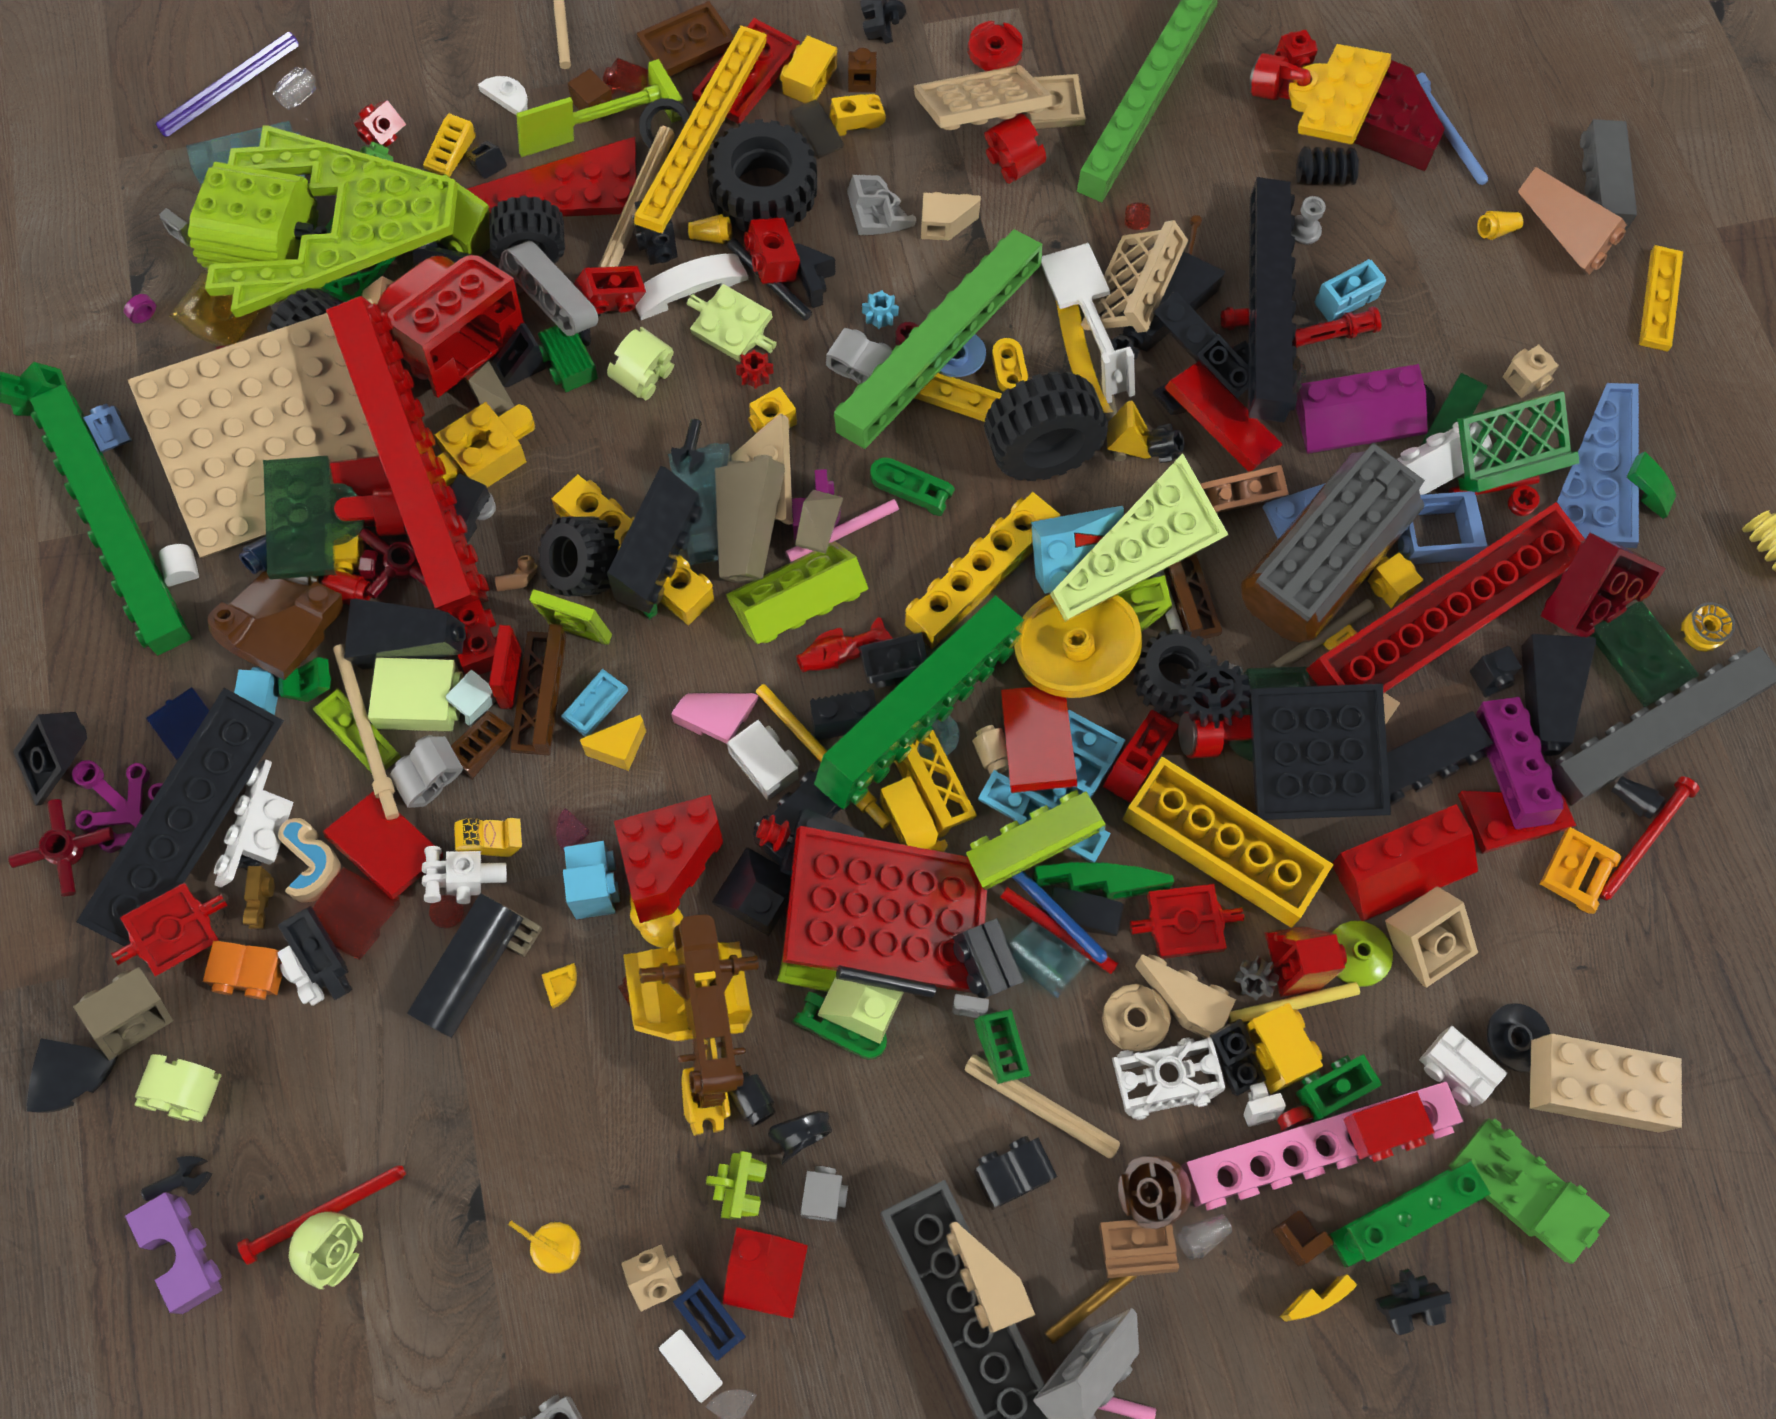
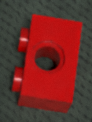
M784 218L750 220L749 230L744 235V245L747 251L750 250L752 267L755 272H758L761 283L795 281L800 258Z

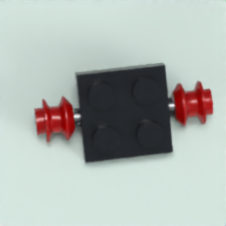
M806 808L800 810L793 833L790 832L789 821L786 820L779 825L775 823V815H771L768 820L763 819L756 833V837L760 838L759 845L763 846L770 842L773 844L774 852L782 849L785 845L788 846L780 872L792 876L796 830L800 826L859 837L864 835L862 831Z

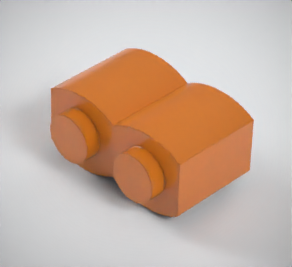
M213 941L203 982L212 986L211 991L215 993L232 995L233 990L245 991L244 996L265 1000L266 995L278 994L282 978L280 969L282 962L277 953L280 950Z

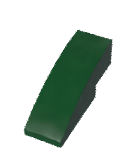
M1460 373L1421 445L1427 443L1426 440L1430 436L1453 429L1452 425L1458 422V418L1473 415L1488 385Z

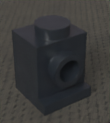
M1506 646L1481 657L1469 672L1486 698L1512 687L1515 680L1513 676L1522 666L1510 646Z

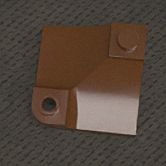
M264 571L230 604L227 605L221 602L209 613L207 618L209 631L213 638L228 651L285 680L324 640V630L343 612L342 594L316 581L311 585L297 584Z

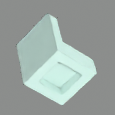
M470 670L446 695V700L465 715V723L470 727L496 702L489 683L473 670Z

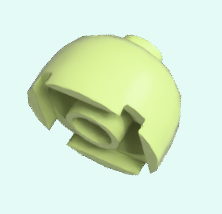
M322 1212L309 1217L294 1232L290 1243L289 1261L294 1273L306 1283L318 1289H324L323 1286L325 1285L333 1287L339 1284L349 1274L359 1257V1253H353L356 1248L357 1240L363 1241L361 1225L356 1220L336 1212Z

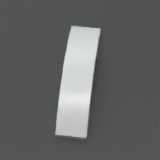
M718 254L698 258L668 269L645 282L646 293L637 303L635 309L640 319L644 320L667 311V303L717 284L720 287L722 284L730 287L749 280L736 254Z

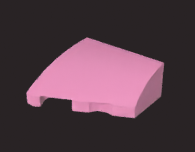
M688 693L679 701L671 715L675 724L701 736L705 733L727 744L735 736L741 723L746 722L758 700V695L754 693Z

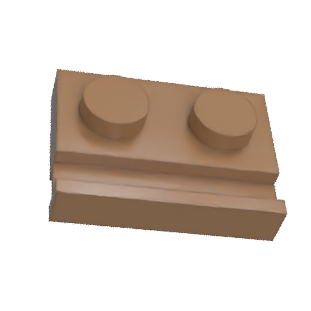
M1136 1220L1100 1223L1099 1230L1107 1278L1178 1272L1179 1263L1176 1257L1177 1251L1172 1224L1158 1229H1150L1139 1226L1137 1224L1139 1222Z

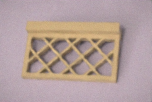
M1175 220L1166 221L1162 229L1158 231L1122 236L1104 274L1110 291L1116 286L1118 289L1106 298L1104 296L1092 300L1098 314L1107 309V312L1100 317L1105 329L1133 326L1137 333L1148 331L1154 318L1152 312L1159 306L1188 242V239ZM1138 244L1126 253L1129 245ZM1154 244V247L1148 251L1147 248ZM1145 251L1144 255H1142L1132 264L1130 263L1131 260H1133L1135 257H1137L1139 254ZM1128 264V267L1116 275L1119 269ZM1144 266L1143 270L1137 273V270ZM1133 273L1135 274V276L1131 278L1129 281H1127L1125 284H1123L1122 286L1120 285L1121 282H1123ZM1134 288L1133 292L1129 296H1127L1126 293H1128ZM1124 296L1125 299L1110 309V305ZM1124 311L1123 314L1125 316L1116 317L1118 314ZM1084 317L1081 326L1085 331L1091 330L1086 317Z

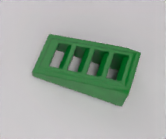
M1012 1009L982 1015L975 1019L976 1031L996 1083L1002 1084L1031 1076ZM1001 1025L1003 1031L992 1033L991 1027ZM1006 1037L1008 1043L996 1046V1039ZM1011 1050L1013 1056L999 1058V1052ZM1016 1062L1018 1069L1003 1072V1065Z

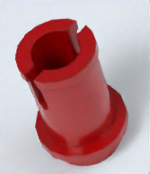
M1227 307L1226 310H1222L1220 314L1222 327L1234 330L1237 326L1249 325V307L1240 309Z

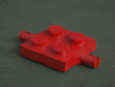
M183 883L121 916L120 919L129 932L130 944L112 952L111 955L113 958H116L125 952L128 953L115 960L118 966L138 955L147 962L154 976H157L213 944V941H219L210 925L209 915L228 905L223 901L212 907L213 904L224 899L221 893L201 904V902L193 897L186 883Z
M1214 884L1149 891L1147 894L1150 910L1149 919L1131 920L1129 925L1132 935L1151 932L1156 942L1158 957L1166 959L1225 951L1227 949L1224 936L1225 923L1244 921V914H1242V907L1223 910L1217 900Z

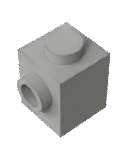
M815 1166V1172L807 1171L801 1218L836 1223L838 1207L846 1206L848 1186L842 1185V1176L836 1175V1169Z

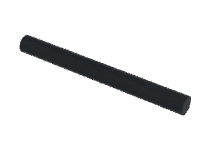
M736 238L730 239L727 247L759 277L758 272L753 270L751 253ZM782 282L766 283L804 321L811 317L812 311Z

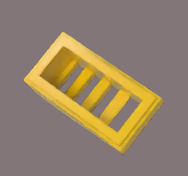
M448 113L427 154L423 168L441 176L445 174L450 177L476 137L473 124L468 120ZM443 149H446V150H448V151H451L452 153H451V154H450V153H447V152L443 151ZM440 158L447 161V163L444 164L436 160Z

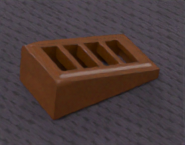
M488 711L451 745L463 767L462 772L473 780L513 733V728L492 712ZM491 723L501 732L496 735L486 727ZM481 733L491 739L488 744L478 737ZM473 742L482 748L479 752L470 747ZM464 752H467L473 758L468 761L462 755Z

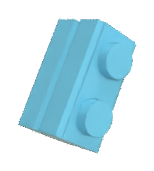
M1368 259L1324 282L1314 302L1328 321L1342 318L1345 313L1353 312L1366 303L1378 299L1382 291L1381 289L1387 280L1374 262Z

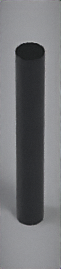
M841 965L836 970V979L931 998L936 993V985Z

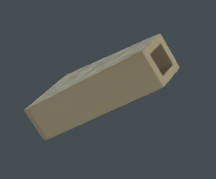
M769 455L755 456L754 460L749 462L730 461L727 463V466L715 468L719 578L734 583L763 579L785 472V465L773 460L772 456Z

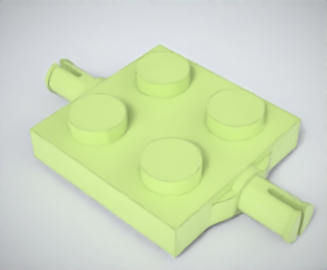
M722 284L714 297L708 302L694 294L688 299L687 305L700 312L699 317L690 328L691 334L738 362L741 361L740 355H745L755 345L769 353H772L773 349H775L776 342L763 335L764 328L773 317L772 311L732 288Z

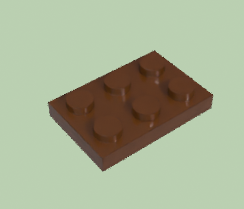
M710 1L636 33L637 41L651 61L659 59L669 77L727 51L734 38V35Z

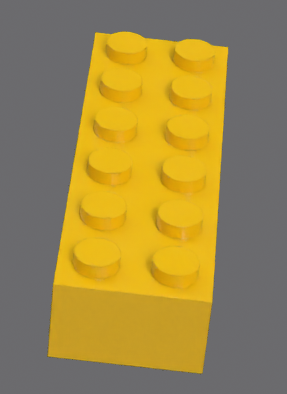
M1161 757L1129 805L1122 819L1290 928L1302 917L1334 865L1164 757Z

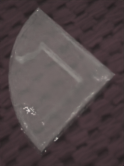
M741 1389L728 1390L714 1397L706 1408L721 1419H743L757 1395Z

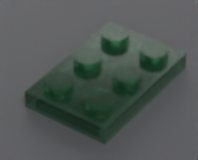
M1638 601L1627 607L1626 612L1611 622L1602 621L1595 625V632L1590 635V637L1595 638L1596 645L1643 707L1650 706L1666 694L1676 691L1688 681L1699 676L1698 672L1643 601Z

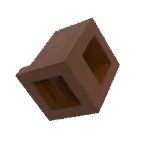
M867 48L848 51V92L876 93V52H870ZM854 75H870V80H854Z

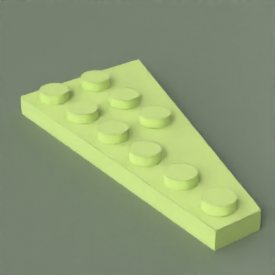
M1183 453L1050 593L1065 621L1228 536L1225 527Z

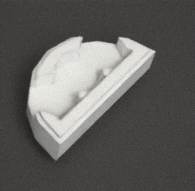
M496 76L478 84L480 92L516 115V113L528 109V98L525 88L517 80L510 77Z

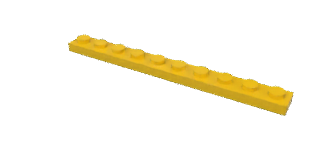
M742 25L740 26L635 213L634 224L661 234L663 233L766 44L767 34Z

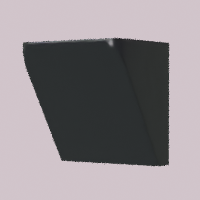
M489 141L482 143L465 154L466 159L484 179L507 166L500 148Z

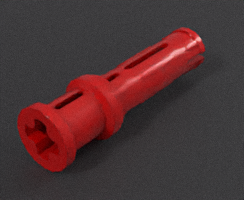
M1372 306L1367 311L1356 314L1347 312L1341 319L1296 329L1292 346L1298 348L1342 336L1352 339L1356 338L1357 334L1369 331L1373 333L1380 332L1382 327L1380 313L1375 306Z

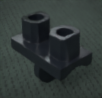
M860 0L865 19L875 16V18L863 22V30L867 39L871 40L882 37L885 44L893 42L891 23L896 25L899 23V20L905 17V4L898 0H889V2L887 0Z
M1409 1269L1400 1270V1282L1390 1285L1393 1294L1375 1299L1377 1310L1386 1316L1391 1330L1397 1335L1407 1334L1414 1330L1411 1315L1421 1312L1422 1320L1427 1325L1435 1326L1445 1323V1305L1452 1303L1448 1291L1442 1292L1435 1282L1428 1284L1425 1275L1415 1278Z

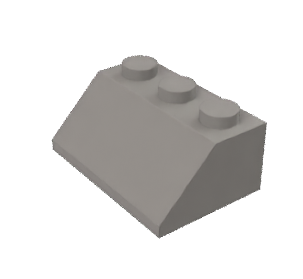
M1134 1309L1126 1310L1089 1328L1033 1399L1048 1419H1096L1094 1416L1096 1410L1112 1399L1115 1394L1112 1389L1117 1383L1122 1382L1129 1376L1133 1370L1130 1365L1139 1354L1137 1313Z

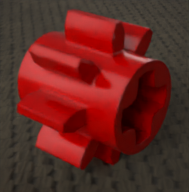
M755 349L746 355L741 354V364L736 365V373L741 376L742 385L748 384L757 389L758 386L764 383L769 384L768 374H773L774 370L773 364L768 363V354L762 355L756 352Z

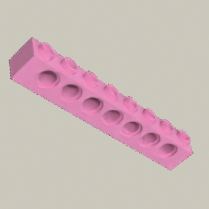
M1447 1081L1414 1091L1418 1092L1435 1131L1432 1134L1434 1139L1453 1134L1454 1130L1452 1127L1462 1123L1463 1120ZM1414 1092L1184 1163L1181 1167L1188 1175L1194 1206L1198 1207L1205 1204L1207 1211L1227 1205L1225 1198L1238 1194L1240 1200L1259 1195L1258 1187L1271 1184L1272 1190L1293 1184L1291 1177L1300 1174L1304 1175L1305 1180L1325 1174L1323 1168L1325 1166L1336 1163L1339 1170L1357 1164L1356 1157L1358 1154L1354 1144L1349 1140L1348 1130L1343 1119L1353 1113ZM1317 1139H1322L1329 1145L1330 1152L1328 1156H1323L1317 1151ZM1284 1149H1290L1296 1154L1297 1165L1295 1167L1288 1165L1284 1161ZM1252 1159H1258L1264 1164L1265 1174L1263 1177L1256 1176L1251 1171L1250 1162ZM1219 1169H1225L1232 1175L1233 1182L1231 1187H1225L1219 1183L1217 1178Z

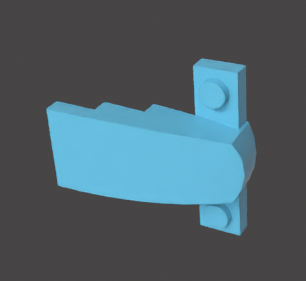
M1068 710L1077 787L1011 793L1010 778L994 770L979 795L978 801L1014 821L1017 820L1019 825L1031 820L1029 815L1031 812L1045 805L1048 806L1049 810L1060 805L1059 799L1072 791L1077 790L1079 795L1087 792L1089 797L1092 798L1126 740ZM1103 830L1068 848V850L1095 863L1111 833Z

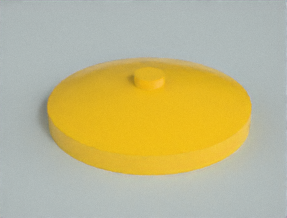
M1049 594L1036 602L1022 617L1024 621L1019 630L1022 635L1014 645L1019 667L1027 680L1035 687L1054 696L1081 698L1096 695L1112 688L1131 672L1141 653L1142 632L1135 611L1128 602L1118 595L1065 621Z

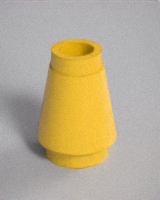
M1487 211L1484 215L1480 216L1477 229L1481 237L1493 240L1520 229L1523 226V216L1520 212Z
M719 214L689 222V238L691 240L696 239L724 244L725 241L732 239L731 219Z

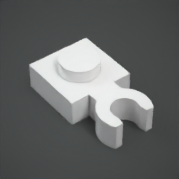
M287 946L277 952L282 962L280 964L281 972L288 981L296 983L297 992L302 1003L310 1002L314 1006L324 1000L325 997L321 988L316 982H311L291 947Z

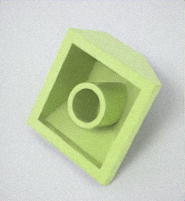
M835 977L818 1016L880 1044L904 992L839 980Z

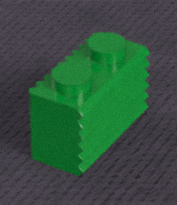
M557 325L538 333L543 361H549L552 368L548 369L551 378L556 386L562 385L565 393L598 379L595 364L578 333L568 336Z

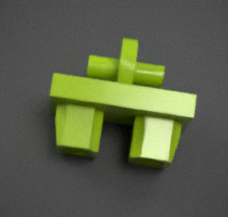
M744 1151L732 1153L730 1167L726 1164H719L717 1177H706L705 1184L715 1187L713 1200L723 1202L721 1218L732 1220L740 1219L741 1217L758 1216L760 1197L747 1195L745 1191L747 1181L763 1183L767 1164L751 1158L752 1153Z

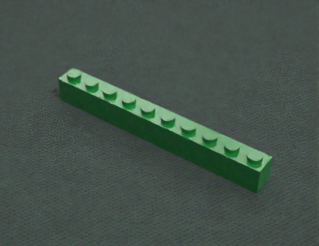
M65 384L30 398L29 400L35 410L30 414L39 429L43 428L46 433L41 436L48 450L51 453L55 452L57 458L53 459V463L61 476L66 475L68 479L64 486L73 500L77 499L80 506L76 507V511L83 523H89L92 529L87 534L96 548L100 547L103 552L99 559L108 573L112 572L115 579L111 581V584L120 598H125L127 604L123 606V610L131 623L136 622L139 630L135 631V635L144 649L150 647L159 656L192 640L193 637L165 583L119 485L84 419L85 416L77 399Z

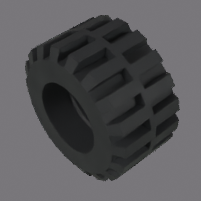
M527 196L511 197L507 201H500L498 206H494L489 214L490 251H492L494 258L499 259V262L504 250L527 241L535 243L553 263L558 262L559 257L564 255L563 214L559 212V208L556 205H551L550 201L540 200L539 197L534 196L532 198Z
M307 288L305 291L301 289L294 295L291 294L278 306V309L271 317L272 320L268 324L267 330L271 332L327 313L326 309L337 306V304L317 289Z
M594 516L562 517L552 520V524H548L545 528L546 533L540 537L541 546H538V553L540 554L538 565L542 568L541 575L543 579H547V586L550 589H554L556 594L567 597L598 595L610 589L607 572L620 546L619 540L614 538L615 532L613 528H608V523L605 520H599V517Z
M1171 629L1169 635L1163 631L1158 633L1157 638L1152 637L1149 639L1147 645L1143 647L1134 669L1133 683L1138 685L1136 689L1138 697L1144 696L1142 703L1147 707L1150 704L1155 707L1154 711L1159 714L1161 710L1166 711V716L1173 717L1175 712H1178L1179 717L1184 714L1181 705L1182 701L1179 698V690H1182L1181 684L1168 681L1161 674L1159 666L1165 663H1176L1187 670L1192 669L1197 672L1199 670V662H1202L1206 667L1210 666L1211 659H1215L1216 663H1218L1217 656H1211L1213 648L1210 644L1204 646L1202 644L1204 639L1199 635L1196 639L1191 637L1192 632L1185 630L1184 634H1179L1178 629Z

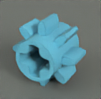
M883 290L873 295L869 293L868 303H862V313L866 314V324L871 323L878 329L887 325L892 326L893 317L898 316L899 306L895 305V296H889Z

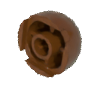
M1158 1155L1142 1156L1132 1160L1128 1164L1129 1167L1126 1169L1125 1174H1121L1118 1181V1196L1122 1208L1128 1216L1132 1215L1139 1222L1137 1223L1139 1226L1150 1229L1162 1228L1174 1224L1187 1212L1191 1202V1184L1187 1173L1179 1163L1171 1158Z

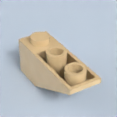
M1142 954L1135 967L1151 988L1161 994L1168 1004L1169 1011L1183 1028L1203 1038H1210V1034L1225 1026L1236 1000L1228 996L1229 992L1226 989L1213 984L1207 986L1197 981L1198 977L1189 971L1182 969L1176 971L1166 966L1167 962L1155 955H1148L1147 957Z
M957 1222L951 1223L949 1226L951 1233L947 1234L946 1238L953 1255L960 1254L965 1269L960 1270V1274L967 1291L974 1290L979 1305L974 1306L981 1327L985 1328L988 1326L990 1332L993 1333L1034 1316L1035 1313L1021 1278Z

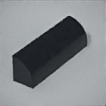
M480 893L407 1014L452 1038L524 918Z

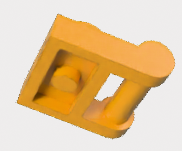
M1569 827L1565 830L1540 885L1576 904L1580 910L1594 914L1599 906L1598 898L1612 868L1618 866L1621 856L1616 851ZM1593 857H1596L1600 863L1586 893L1579 890V887Z

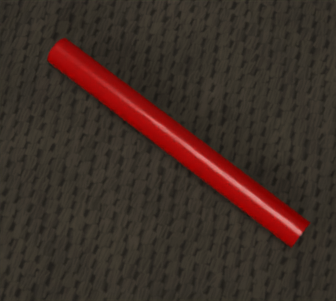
M1006 887L1001 894V899L1109 974H1112L1118 963L1110 957L1103 963L1097 962L1051 916L1009 887Z

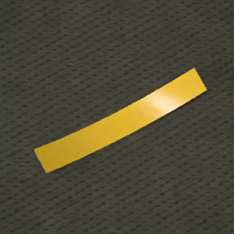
M1057 304L1062 336L1072 373L1080 375L1093 385L1104 413L1114 412L1101 390L1091 362L1084 330L1081 326L1079 305L1076 304L1060 309Z

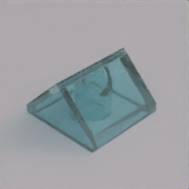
M1034 921L1016 936L1009 945L1017 965L1057 999L1090 961Z

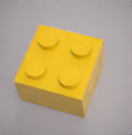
M1289 1002L1252 1019L1245 1026L1257 1050L1253 1053L1266 1077L1264 1083L1270 1094L1303 1080L1323 1067L1320 1061L1322 1060V1054L1319 1047L1313 1040H1309L1303 1029L1305 1028L1303 1017L1297 1009L1293 1010Z

